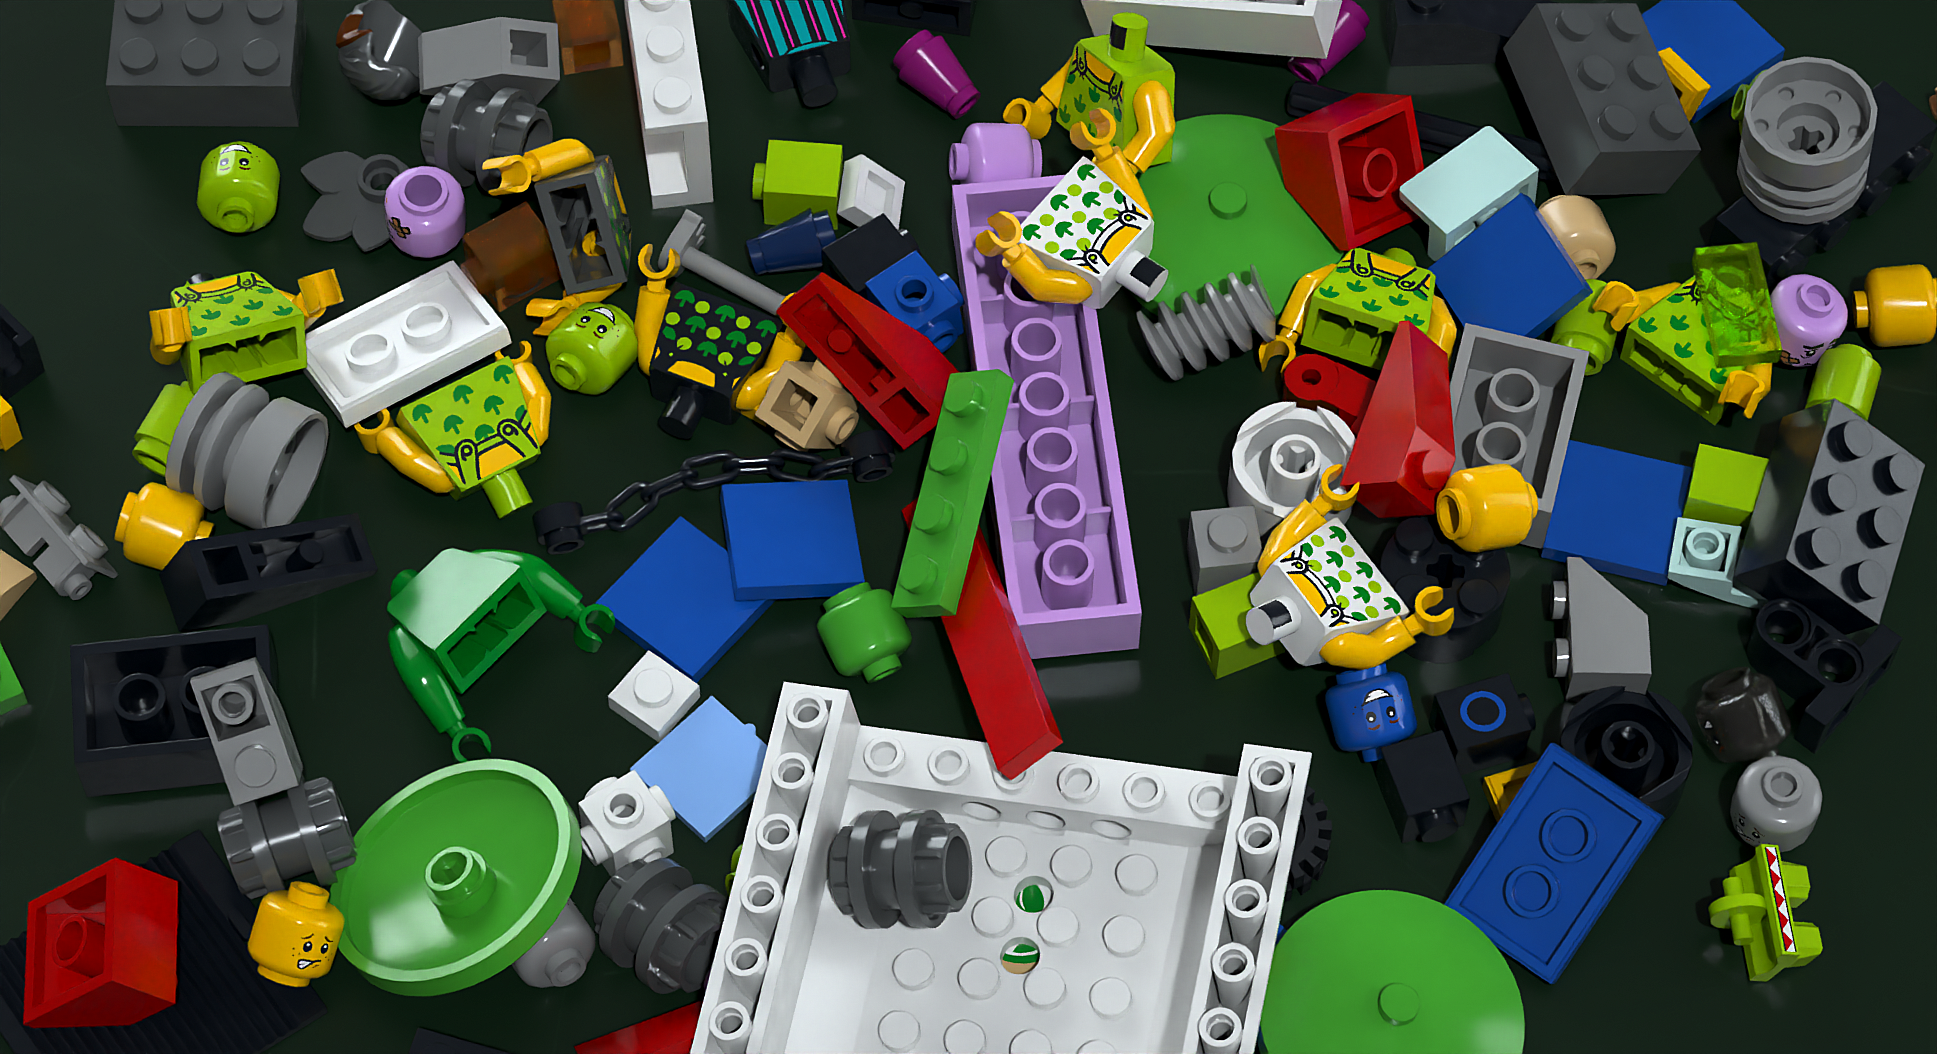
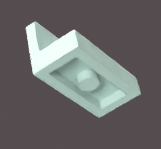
M1486 126L1401 185L1399 198L1429 225L1427 255L1436 262L1520 193L1529 196L1535 204L1539 169L1493 127Z

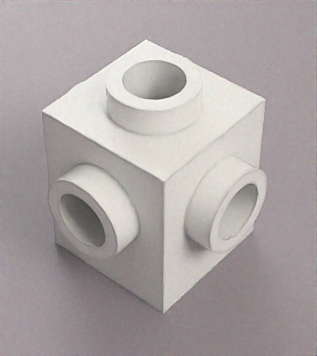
M635 769L619 779L610 777L600 781L587 792L584 800L578 803L582 826L580 829L582 849L595 866L602 863L611 877L620 868L635 860L643 859L650 863L657 859L666 858L674 853L670 823L676 819L673 807L660 787L654 785L648 789Z

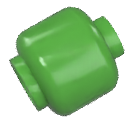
M864 582L834 595L823 603L826 612L819 619L817 629L840 675L853 677L863 674L867 683H873L902 668L898 657L910 647L912 635L903 616L891 608L893 595L888 590L871 589L869 583Z

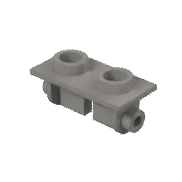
M15 475L9 479L21 493L18 496L11 495L0 502V526L19 548L30 557L45 542L49 545L33 564L59 595H69L72 600H78L91 590L92 582L89 579L96 572L111 578H115L118 575L115 569L103 557L108 551L106 544L87 526L83 524L75 525L66 514L71 505L56 488L46 481H42L37 486Z

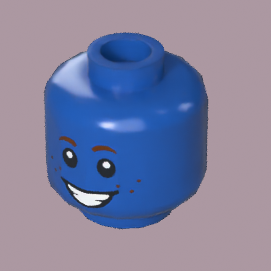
M1384 662L1378 666L1363 670L1351 669L1335 675L1337 685L1332 686L1326 692L1325 702L1334 738L1341 750L1347 752L1361 751L1364 762L1376 761L1379 758L1381 747L1398 743L1415 733L1417 720L1407 681L1402 674L1395 671L1387 672Z

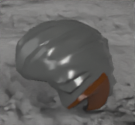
M368 0L356 5L353 12L346 15L336 37V46L339 52L337 57L342 66V74L347 76L349 83L355 85L357 89L373 99L386 101L408 97L410 94L420 90L418 37L422 34V31L405 16L396 11L387 0Z

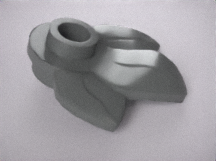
M348 151L334 152L308 162L301 167V174L322 196L316 201L305 218L303 232L312 238L327 242L343 240L353 235L357 246L364 252L382 246L390 240L384 211L386 190L375 189L382 184L390 185L396 176L409 169L408 166L392 155L377 154L365 160Z

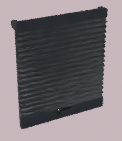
M199 829L175 842L168 850H162L157 857H150L146 863L137 865L178 881L179 924L177 928L176 974L178 983L176 988V1004L135 1024L125 1026L32 1028L23 1025L27 931H23L18 938H11L6 945H0V1035L13 1054H261L327 1014V1007L310 983L305 987L284 985L267 979L257 971L259 964L250 956L247 950L248 945L244 942H249L258 911L250 899L241 894L234 877Z

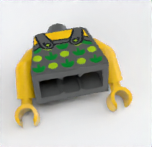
M562 139L525 152L523 157L512 155L487 159L482 165L483 170L498 168L501 172L502 180L499 188L488 191L492 196L524 192L528 189L531 180L535 181V191L565 290L563 291L562 300L534 298L529 302L526 307V315L543 317L542 324L533 331V335L549 336L550 332L575 308L586 302L600 303L617 291L623 282L628 280L633 234L612 160L609 154L594 157L592 151L587 146L575 139Z

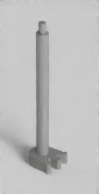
M686 209L660 253L658 268L662 271L667 268L669 250L674 248L680 256V267L673 277H678L687 268L780 318L775 311L781 305L785 296L699 251L698 249L706 239L702 235L706 224L702 223L703 217Z

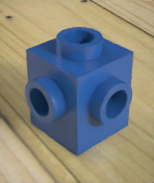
M916 250L865 283L868 301L925 335L941 353L948 350L955 343L958 336L964 333L960 307L965 302L959 288L946 273L938 277Z

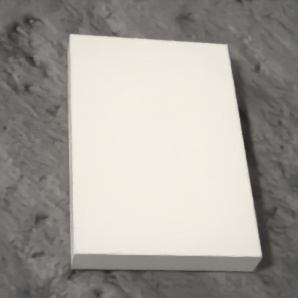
M452 260L305 334L307 368L302 370L344 427L348 428L506 347L512 341L506 325Z

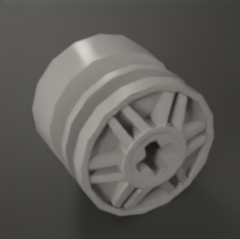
M1804 56L1781 61L1761 73L1755 80L1746 97L1737 175L1743 193L1760 211L1783 222L1808 225L1832 220L1853 207L1865 189L1878 109L1870 87L1854 70L1831 59Z
M224 371L214 374L196 392L187 405L175 430L167 455L165 471L167 487L180 493L189 492L194 494L195 499L205 509L210 511L222 508L225 505L226 515L229 518L253 530L290 524L309 497L318 478L326 454L329 435L327 418L320 412L286 397L277 398L270 402L268 392L262 387L253 383L246 385L239 377Z

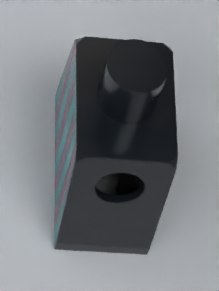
M727 0L730 27L767 90L777 93L798 87L804 104L810 107L825 105L837 96L838 90L833 78L845 75L851 70L850 36L844 0Z

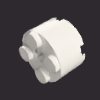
M1279 402L1258 410L1242 424L1232 449L1227 487L1228 503L1230 507L1255 506L1260 540L1264 545H1266L1271 532L1304 499L1311 503L1319 495L1322 474L1330 466L1341 464L1343 468L1340 475L1328 484L1329 489L1339 495L1347 493L1339 485L1356 438L1347 424L1333 412L1317 406V411L1296 407L1297 402ZM1353 505L1342 511L1330 510L1324 518L1330 521L1338 517L1344 525L1350 517Z

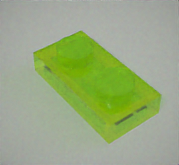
M1757 242L1695 248L1692 265L1716 368L1778 362L1782 346Z

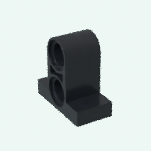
M1779 598L1771 600L1761 607L1747 642L1746 656L1750 665L1760 675L1768 677L1775 686L1806 708L1794 739L1815 754L1890 669L1903 638L1881 623L1860 647L1803 604L1793 599ZM1768 634H1782L1792 643H1778L1772 640ZM1820 672H1833L1839 675L1845 682H1831L1825 679Z

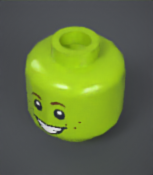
M241 141L223 144L211 150L201 164L197 206L202 217L214 227L233 233L253 232L267 225L276 213L280 170L275 159L258 146Z
M586 302L578 306L550 332L545 343L547 360L555 380L566 389L588 395H599L610 389L634 365L638 357V340L634 332L633 321L624 311L611 304Z

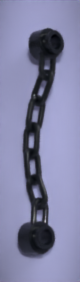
M870 430L849 437L841 444L843 456L825 460L822 456L790 448H779L766 456L738 457L732 451L718 450L686 459L681 464L679 472L653 483L644 480L636 481L613 498L601 513L584 516L580 503L561 502L538 510L533 514L532 519L538 542L546 545L547 552L549 554H565L581 548L585 544L583 538L585 534L610 528L615 531H626L632 528L656 508L660 498L685 487L702 489L735 480L738 475L770 473L775 479L785 482L823 481L829 477L855 473L857 481L872 482L885 478L893 472L892 462L895 461L896 454L891 436L886 430ZM781 457L814 463L815 465L809 471L811 477L780 471L785 466V461ZM727 459L722 465L724 472H726L725 474L697 480L699 473L696 469L691 468L695 465ZM642 490L640 497L643 501H648V503L623 521L624 515L622 512L614 510L636 492Z

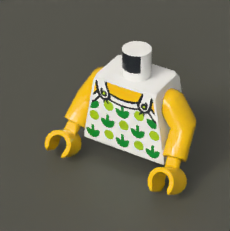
M1097 108L1089 112L1090 120L1097 128L1096 138L1090 135L1082 121L1073 124L1070 130L1072 143L1079 149L1092 150L1095 155L1090 161L1083 156L1021 225L1013 214L1006 211H1000L988 217L989 225L998 232L1000 239L990 230H985L976 236L975 243L978 251L989 257L1001 254L1004 257L1002 265L1035 300L1040 302L1074 305L1081 303L1091 309H1100L1107 304L1122 286L1149 302L1160 292L1168 277V270L1148 257L1153 244V212L1136 175L1120 147H1111L1109 143L1115 135L1116 122L1107 110Z
M1335 464L1327 468L1322 474L1319 495L1311 503L1304 499L1271 532L1257 564L1261 579L1250 593L1251 603L1254 608L1250 609L1246 615V626L1250 636L1261 645H1268L1280 640L1294 660L1305 667L1327 662L1333 666L1363 670L1378 666L1416 643L1414 636L1421 632L1429 636H1440L1448 632L1454 621V608H1450L1438 616H1431L1425 613V610L1436 606L1443 599V589L1438 586H1431L1419 592L1415 600V613L1407 617L1410 610L1340 519L1336 517L1327 521L1324 518L1330 510L1342 511L1351 507L1356 500L1360 485L1358 481L1346 494L1339 495L1333 493L1329 489L1328 484L1340 475L1343 465Z

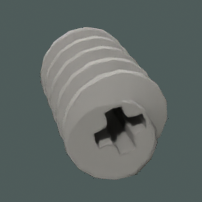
M1254 264L1250 265L1251 284L1245 285L1231 272L1227 274V294L1222 295L1211 282H1207L1204 284L1205 303L1199 305L1186 291L1181 293V313L1175 314L1164 301L1158 303V322L1155 324L1141 310L1136 313L1141 331L1159 368H1162L1174 381L1181 379L1184 375L1183 358L1197 371H1201L1207 366L1206 349H1209L1221 362L1230 358L1229 339H1232L1243 352L1251 350L1253 348V329L1267 343L1276 339L1275 312Z

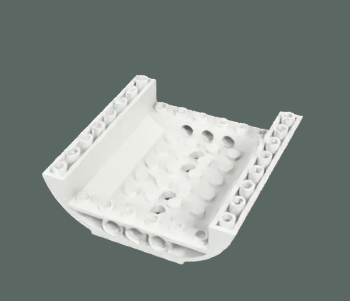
M784 682L690 1054H1254L1312 753L1244 744L1237 777L1051 751L1016 778L1010 780L997 770L987 742L862 726L848 690ZM912 810H936L941 814L946 823L958 824L965 833L972 855L970 894L963 908L959 912L948 913L940 926L936 928H913L907 923L901 912L899 919L892 927L888 929H868L859 922L856 915H845L836 903L831 889L829 873L832 845L842 827L854 826L859 816L865 811H889L896 817L901 826L906 815ZM1031 885L1045 886L1054 893L1052 902L1046 909L1040 912H1025L1016 905L1017 896L1024 888ZM1015 945H1029L1040 953L1037 966L1030 972L1013 974L1003 967L1002 960L1005 952Z

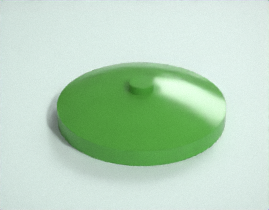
M1210 114L1175 122L1176 127L1173 134L1171 162L1149 166L1144 174L1136 173V177L1153 212V244L1148 257L1168 270V277L1160 292L1149 302L1143 300L1127 288L1125 289L1137 302L1157 316L1158 303L1162 301L1175 314L1181 313V293L1187 291L1199 305L1205 303V283L1211 282L1222 295L1227 294V274L1233 272L1245 285L1251 284L1250 265L1254 264L1272 303L1276 317L1275 324L1278 327L1277 323L1298 280L1309 272L1329 264H1338L1344 258L1345 251L1339 250L1286 190L1274 131L1275 128L1280 126L1258 118L1232 114Z
M481 759L458 763L439 769L411 783L385 802L364 823L353 838L358 854L355 863L336 871L338 882L331 885L329 903L338 908L345 918V925L338 948L358 973L368 982L382 990L405 996L424 997L451 993L473 986L501 972L529 951L544 936L560 915L572 893L578 877L582 856V836L573 809L548 777L528 765L509 760Z
M1368 890L1342 895L1322 903L1297 920L1283 935L1274 949L1257 1043L1260 1054H1522L1525 1035L1524 1010L1517 983L1506 960L1494 943L1470 920L1448 906L1424 896L1394 890Z

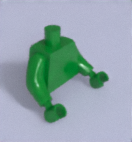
M449 548L443 550L421 572L412 569L403 570L392 582L390 593L392 600L388 603L386 611L394 623L387 639L394 665L410 694L438 733L446 731L453 740L452 760L454 764L467 762V759L461 755L459 748L468 741L477 742L482 746L487 757L490 758L491 742L488 735L481 729L475 727L468 728L462 721L466 713L454 690L463 694L546 611L560 619L568 616L576 623L573 629V639L576 645L586 652H597L602 645L601 638L591 632L586 624L594 623L608 634H611L615 627V617L609 607L602 604H593L587 607L580 602L583 594L543 559L530 553L501 549H478L467 552Z

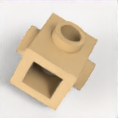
M819 358L815 362L784 361L780 370L769 383L766 395L758 407L755 416L776 429L775 436L780 441L798 451L808 452L810 448L835 449L837 444L843 443L855 429L859 419V414L856 410L860 402Z

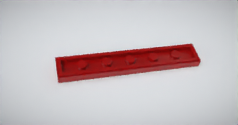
M918 498L902 509L909 532ZM978 524L956 615L941 616L997 770L1010 780H1013L1062 744L1063 740Z

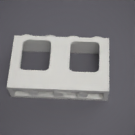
M624 0L653 209L714 202L708 119L690 0Z

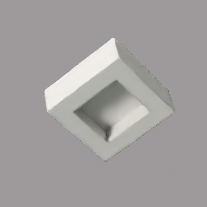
M863 154L844 162L837 214L860 227L884 213L898 230L905 181Z
M648 650L608 695L609 708L654 740L660 742L700 698V687L690 678Z

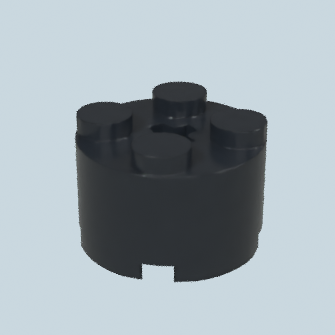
M1437 514L1411 517L1402 521L1384 549L1380 573L1410 610L1407 617L1415 613V600L1419 592L1431 586H1438L1443 589V599L1436 606L1425 610V613L1431 616H1438L1446 610L1454 608V621L1448 632L1440 636H1429L1421 632L1414 636L1416 643L1403 650V652L1412 658L1429 663L1462 661L1473 655L1474 650L1483 645L1487 640L1489 642L1497 632L1510 583V565L1504 548L1483 552L1464 551L1453 540L1448 539L1443 534L1437 520Z
M1610 686L1592 692L1579 701L1571 710L1562 731L1559 746L1664 816L1665 819L1661 824L1663 825L1675 812L1691 770L1693 737L1687 720L1680 710L1668 699L1648 690L1646 695L1624 691L1626 686Z

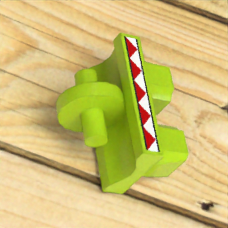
M1760 844L1755 848L1756 854L1752 859L1734 866L1729 871L1730 877L1722 881L1725 897L1712 902L1708 907L1711 925L1717 928L1731 929L1734 944L1743 945L1750 981L1767 982L1785 967L1806 966L1821 954L1823 947L1819 927H1816L1813 923L1793 922L1791 908H1797L1808 899L1810 882L1807 867L1781 861L1778 845Z

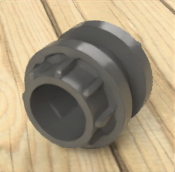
M469 79L459 81L454 87H444L441 92L431 99L423 117L420 134L422 153L428 165L450 173L462 187L472 185L477 176L481 187L487 192L499 188L502 180L501 172L498 168L482 169V165L487 159L512 155L523 157L525 152L550 144L553 140L552 123L547 111L537 107L533 96L528 91L505 87L495 94L483 81Z
M301 774L299 785L287 789L288 796L263 805H261L258 798L220 812L219 820H217L219 834L231 871L242 895L249 899H254L272 891L289 890L288 879L311 871L315 872L320 886L325 887L338 882L337 870L355 863L356 856H358L357 849L333 781L323 776L306 782L303 774Z
M912 810L906 815L901 826L896 817L889 811H865L859 816L854 826L842 827L833 842L829 865L832 893L844 914L856 915L859 922L868 929H888L892 927L899 919L901 912L907 923L913 928H936L941 925L948 913L959 912L969 897L972 884V855L968 839L958 824L946 823L941 814L936 810Z
M661 858L650 863L643 859H638L620 868L608 880L600 892L593 914L596 924L595 933L599 935V945L602 953L621 967H635L638 979L654 992L666 994L681 988L686 993H692L703 988L707 972L713 964L728 901L725 896L707 884L693 885V878L690 872L672 859Z

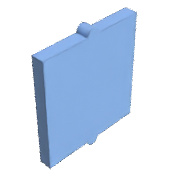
M710 696L630 768V772L635 769L648 789L654 785L659 786L672 805L675 815L706 843L754 800L768 746L756 736V727L753 724L748 723L744 725L718 700Z

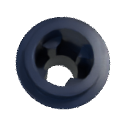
M811 208L757 235L758 237L746 240L755 273L756 275H761L767 272L777 273L822 268V248L836 241L837 238L828 210L812 213Z

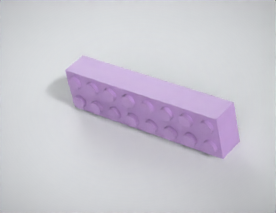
M1065 175L952 185V231L960 291L965 302L963 313L971 372L1000 369L1014 379L987 491L999 577L1031 659L1138 649L1142 617L1096 309H1091L1081 303L1074 305L1035 300L1002 265L1004 257L1001 254L994 257L985 256L978 251L975 243L977 234L985 230L992 231L1000 239L998 232L987 221L988 217L1000 211L1013 214L1021 225Z

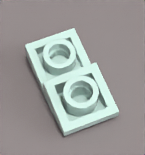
M1678 517L1668 570L1669 579L1700 593L1760 610L1762 606L1769 602L1734 577L1744 540L1740 539L1742 527Z

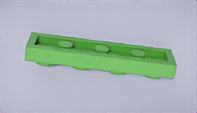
M1000 369L952 373L949 376L891 604L893 610L906 618L956 615L1014 379Z

